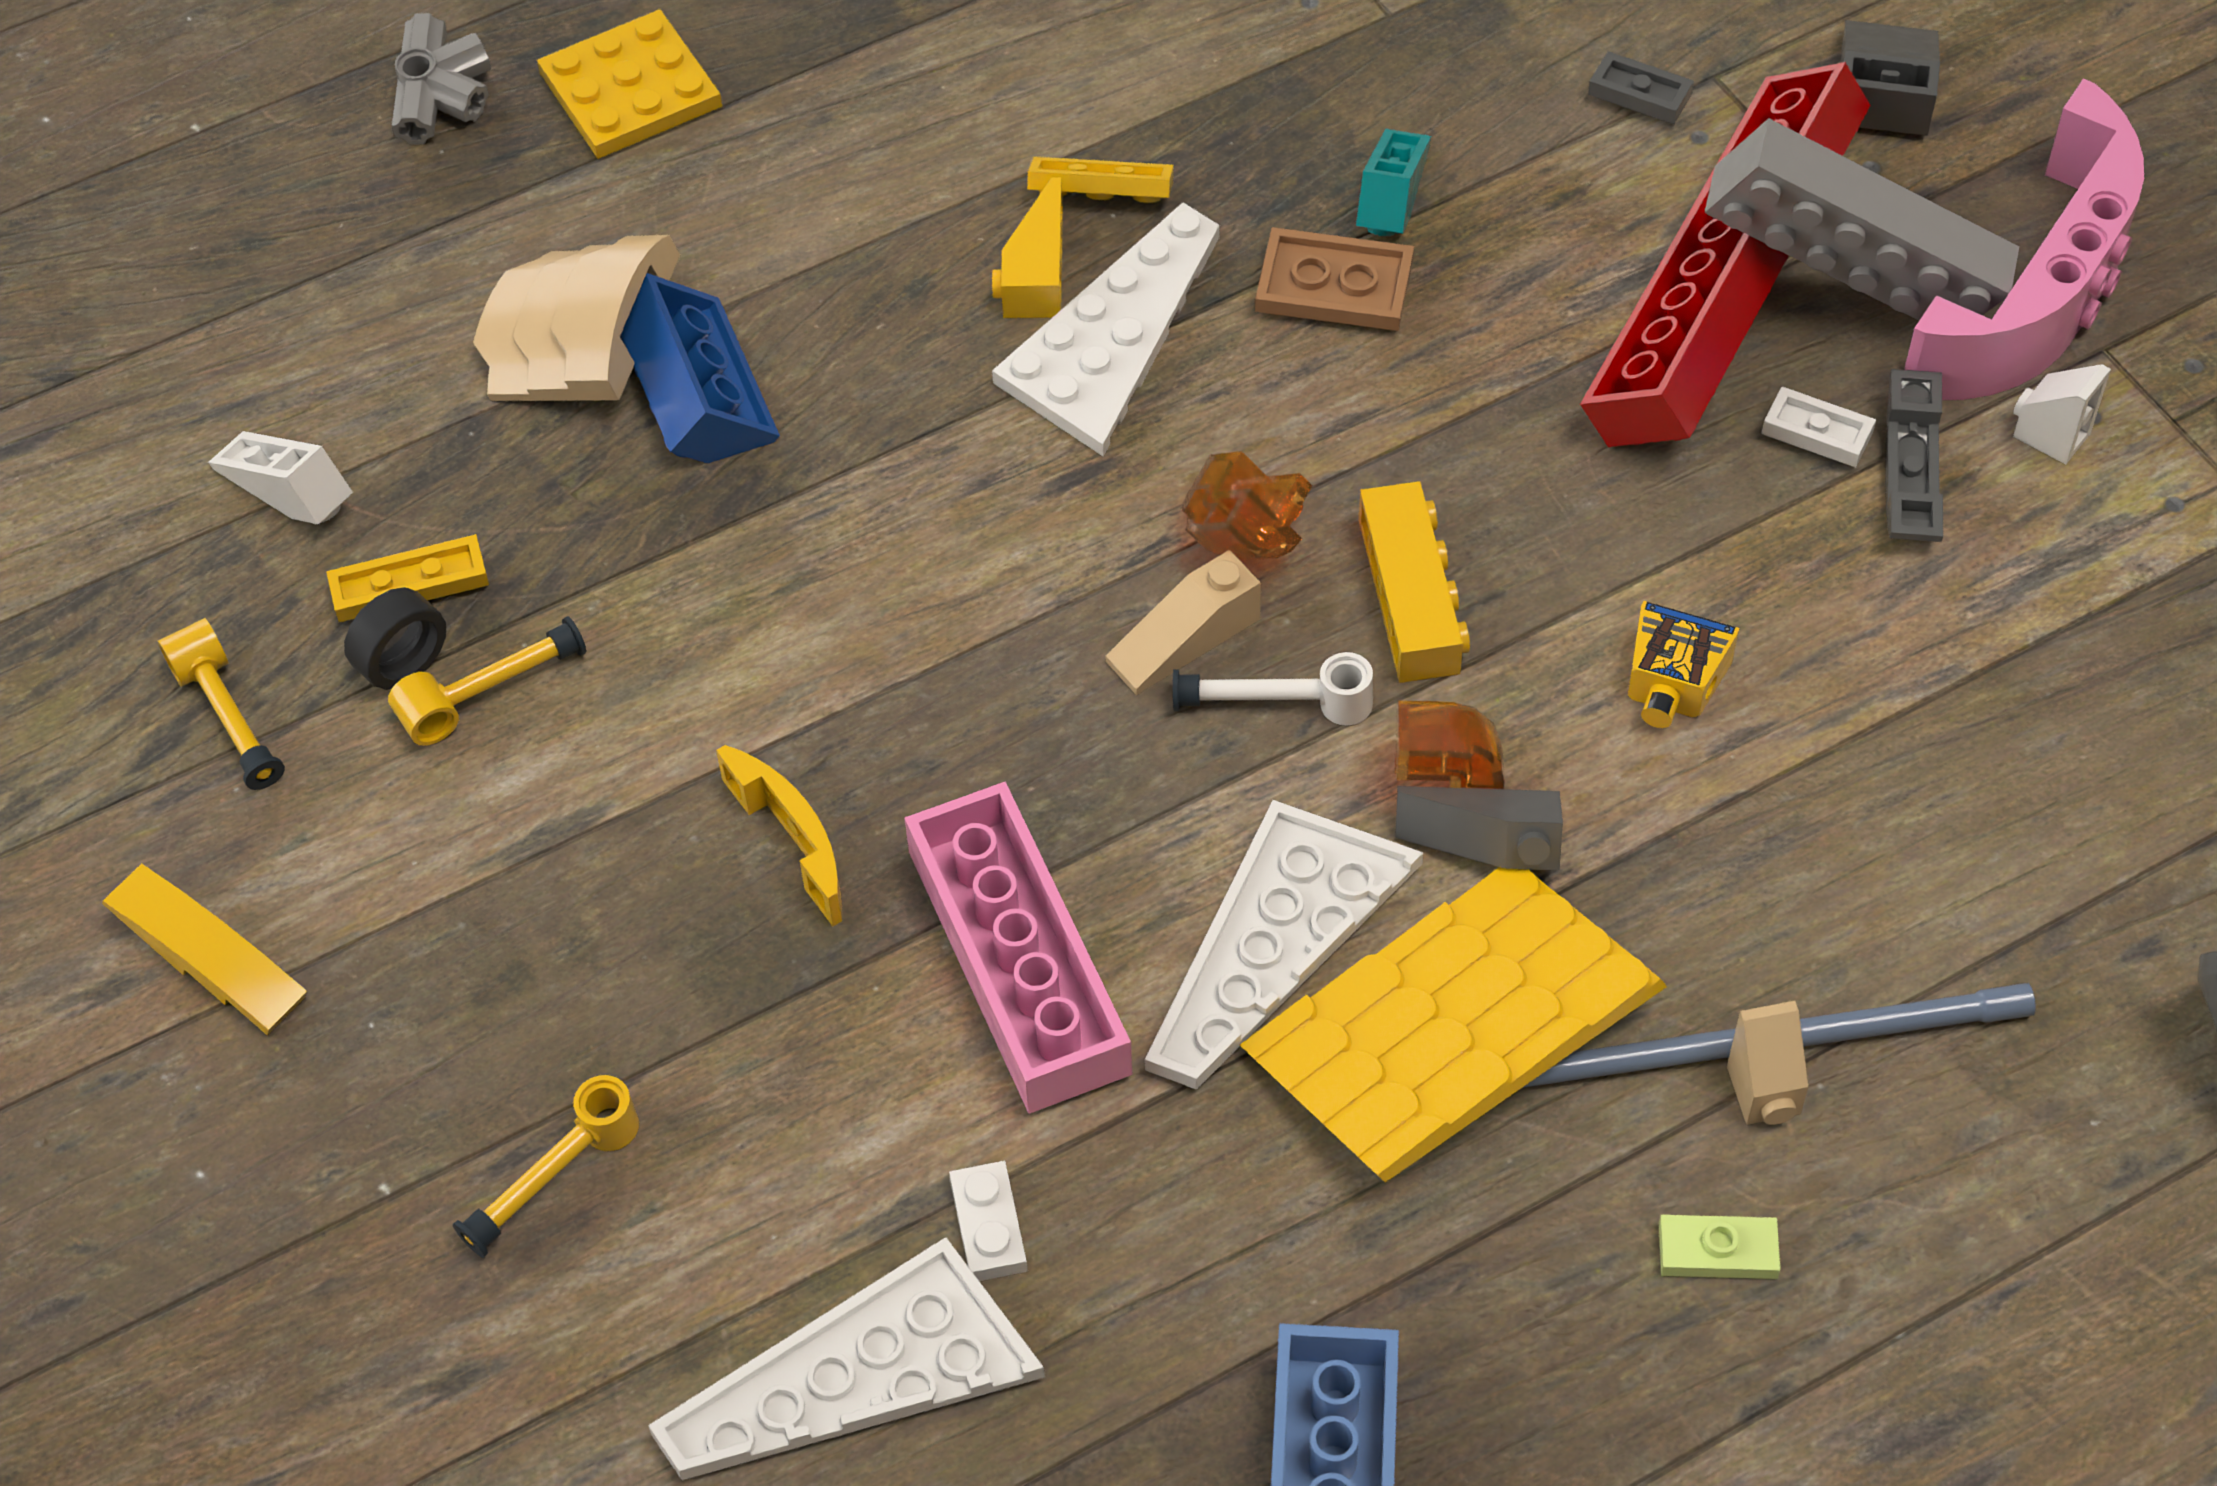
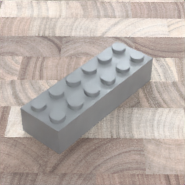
M1769 118L1715 165L1705 208L1706 214L1724 222L1728 227L1738 229L1762 241L1770 248L1779 250L1807 264L1812 269L1821 271L1849 285L1852 289L1863 292L1889 305L1892 309L1905 313L1917 320L1922 318L1936 296L1984 315L2003 301L2012 290L2019 246Z

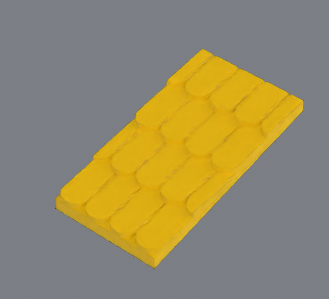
M1498 867L1448 905L1444 902L1378 953L1363 957L1312 997L1306 994L1242 1042L1240 1046L1386 1183L1667 988L1661 978L1648 969L1638 958L1631 955L1609 937L1605 931L1575 909L1566 899L1559 896L1537 878L1529 869H1505Z

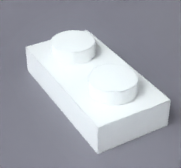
M1781 387L1764 420L1761 434L1856 467L1873 434L1876 419Z
M1005 1161L949 1171L967 1266L979 1281L1028 1272Z

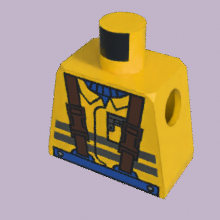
M1643 601L1628 696L1632 700L1645 703L1641 712L1642 719L1650 726L1667 728L1672 724L1675 713L1689 717L1700 716L1732 664L1740 628Z

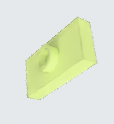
M1660 1215L1661 1276L1778 1279L1780 1256L1777 1218Z

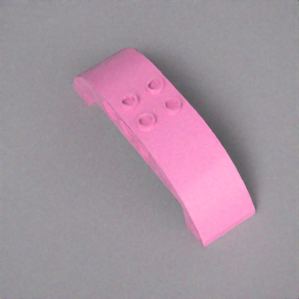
M2083 79L2064 106L2045 173L2046 176L2078 190L1994 317L1989 319L1936 296L1914 328L1904 370L1941 372L1942 400H1965L1994 395L2018 387L2041 374L2060 358L2081 327L2089 329L2092 326L2101 307V302L2098 300L2102 295L2109 298L2118 284L2122 271L2117 268L2124 259L2132 241L2128 233L2144 181V157L2138 136L2127 116L2107 93L2091 81Z

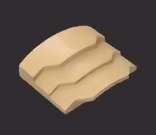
M670 235L626 236L613 245H589L580 251H551L537 260L505 271L485 305L473 341L476 349L489 366L487 395L490 400H620L635 364L620 335L646 273L670 281L680 257V253Z

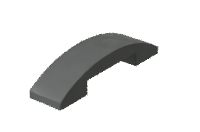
M1891 369L1886 423L1885 496L1888 533L1892 539L1942 542L1943 494H1939V422L1942 415L1941 372Z

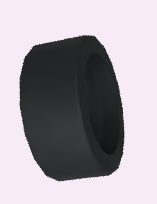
M407 587L390 589L371 600L360 610L350 624L344 640V654L350 664L373 686L384 690L392 689L402 678L416 672H424L431 666L441 652L446 639V621L442 614L417 591ZM409 625L400 640L390 649L383 652L390 639L403 627Z

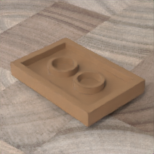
M1272 227L1256 293L1255 312L1399 331L1414 259V246Z

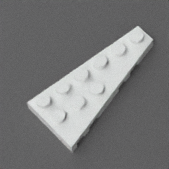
M1185 203L1180 204L993 369V383L1104 457L1110 445V437L1117 424L1122 423L1128 411V403L1136 388L1141 387L1169 334V325L1175 314L1180 313L1186 302L1187 291L1193 280L1199 277L1219 239V224Z
M1273 800L1145 1058V1070L1197 1090L1240 1047V1044L1248 1039L1422 865L1423 852Z
M945 1237L648 1426L652 1437L681 1480H685L1044 1378V1367Z

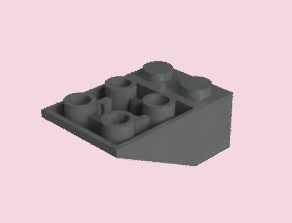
M1845 20L1840 63H1847L1870 104L1859 127L1928 136L1937 98L1940 51L1938 31Z

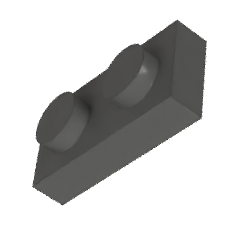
M1608 51L1589 81L1588 95L1675 124L1692 95L1694 80Z

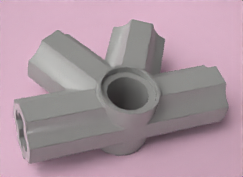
M415 13L411 20L405 22L402 51L395 61L398 82L392 131L395 137L405 140L408 144H425L428 138L434 136L437 109L465 122L469 120L475 122L484 112V106L489 96L485 84L471 79L492 69L483 44L476 33L445 45L447 35L445 22L433 17L431 13Z

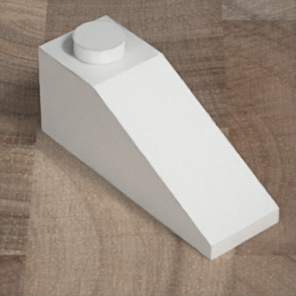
M242 431L208 462L213 470L291 519L319 524L334 517L341 508L340 504L353 493L323 447L319 445Z

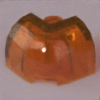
M1242 451L1210 454L1181 507V510L1187 515L1185 530L1202 547L1218 556L1230 550L1242 561L1279 558L1292 552L1303 539L1290 525L1301 514L1303 502L1313 485L1300 473L1267 476Z
M1397 701L1394 774H1397V780L1447 781L1448 788L1504 789V753L1494 723L1477 708L1456 702Z

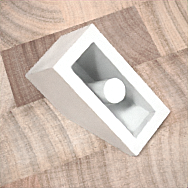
M2101 364L2049 373L2035 390L2028 387L2020 396L2013 411V414L2019 417L2013 437L2067 464L2091 434L2111 369Z

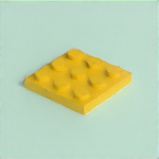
M661 9L537 59L539 73L597 159L723 107L720 92Z

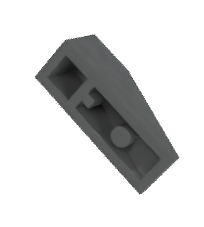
M1397 787L1395 838L1505 869L1560 870L1563 829L1560 791Z

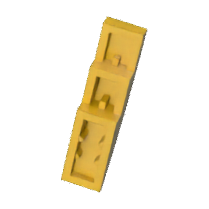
M140 864L102 902L107 909L182 975L188 972L224 1005L230 1002L266 1035L306 997L307 991L261 951L190 896L143 864Z

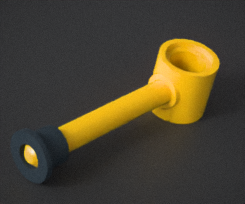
M567 616L562 619V625L546 632L547 638L445 687L441 683L438 684L434 676L428 672L410 674L393 686L388 695V703L414 743L422 746L432 745L445 739L456 728L459 722V714L454 705L554 657L561 660L576 652L580 656L584 655L587 652L586 646L576 624Z
M201 619L158 640L160 650L178 684L181 687L193 681L200 684L241 754L239 763L245 772L243 780L246 786L252 790H260L276 783L284 774L285 766L281 759L272 756L266 746L258 743L218 675L217 670L228 665L229 662L207 619Z
M599 1075L586 1080L577 1089L574 1096L573 1106L577 1118L574 1120L576 1126L484 1211L477 1209L463 1223L457 1220L452 1224L460 1238L477 1255L484 1258L488 1254L486 1247L501 1234L499 1228L589 1144L602 1151H615L627 1146L635 1138L639 1129L638 1115L628 1088L620 1079L610 1075ZM617 1109L608 1117H596L603 1110Z

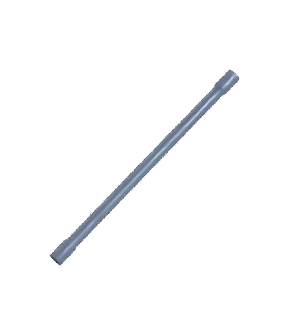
M2023 983L1982 989L1967 995L1800 1019L1803 1047L1976 1021L1988 1023L2034 1016L2036 1004L2030 984ZM1736 1028L1576 1051L1524 1087L1729 1058Z

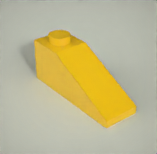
M1052 177L1003 247L1001 269L992 270L993 299H1002L1003 318H1052L1061 310L1063 231L1061 177Z

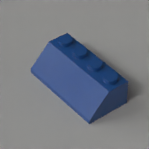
M646 273L620 338L626 345L635 363V374L640 379L649 400V407L654 413L664 436L666 447L678 457H688L704 463H711L774 443L780 437L779 432L720 299Z

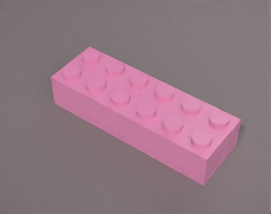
M1006 782L905 817L909 854L1028 1114L1132 1075L1131 1041Z

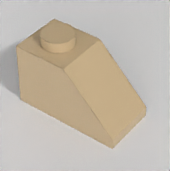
M1796 1001L1743 1010L1739 1013L1727 1069L1746 1125L1760 1122L1777 1125L1791 1120L1796 1115H1801L1808 1091V1079L1800 1016Z

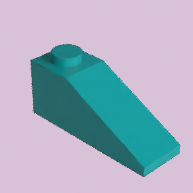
M1385 129L1363 170L1356 226L1366 227L1370 233L1379 236H1393L1396 232H1404L1413 210L1430 147L1431 136Z

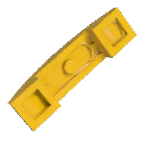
M727 745L717 749L716 753L723 782L748 815L765 806L770 808L806 856L799 860L804 889L832 926L842 922V901L833 850L826 831L812 807L786 778L769 765L741 750Z

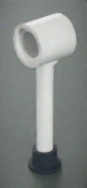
M1350 652L1338 653L1329 657L1321 667L1320 679L1200 680V674L1179 675V669H1173V710L1179 711L1180 706H1200V701L1320 700L1321 710L1327 719L1339 725H1354L1365 720L1372 711L1373 670L1370 663L1364 657Z

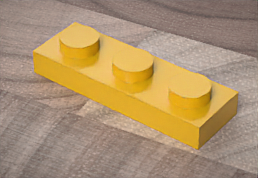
M1033 157L1028 169L1027 190H1039L1041 194L1052 177H1061L1062 196H1065L1068 192L1086 193V196L1091 199L1107 200L1113 198L1114 195L1133 196V199L1139 202L1153 203L1160 201L1161 198H1169L1173 185L1174 165Z
M476 534L326 571L334 609L339 622L355 619L360 610L371 600L390 589L407 587L420 593L426 600H431L489 585Z

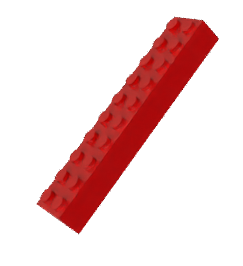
M1837 63L1766 77L1717 164L1768 118L1843 156L1870 107L1847 63ZM1714 169L1580 403L1608 447L1640 445L1670 440L1679 441L1691 437L1726 370L1733 361L1744 337L1752 326L1763 302L1770 293L1782 267L1789 258V255L1772 249L1762 241L1738 229L1728 227L1724 222L1705 213Z

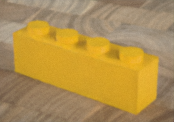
M1420 481L1361 489L1359 524L1399 683L1460 674L1462 653L1470 651L1469 633L1466 622H1457L1455 611L1459 610L1458 591L1455 581H1447L1444 571L1448 570L1447 549L1444 540L1436 541L1434 531L1437 530L1438 523L1434 501H1425Z

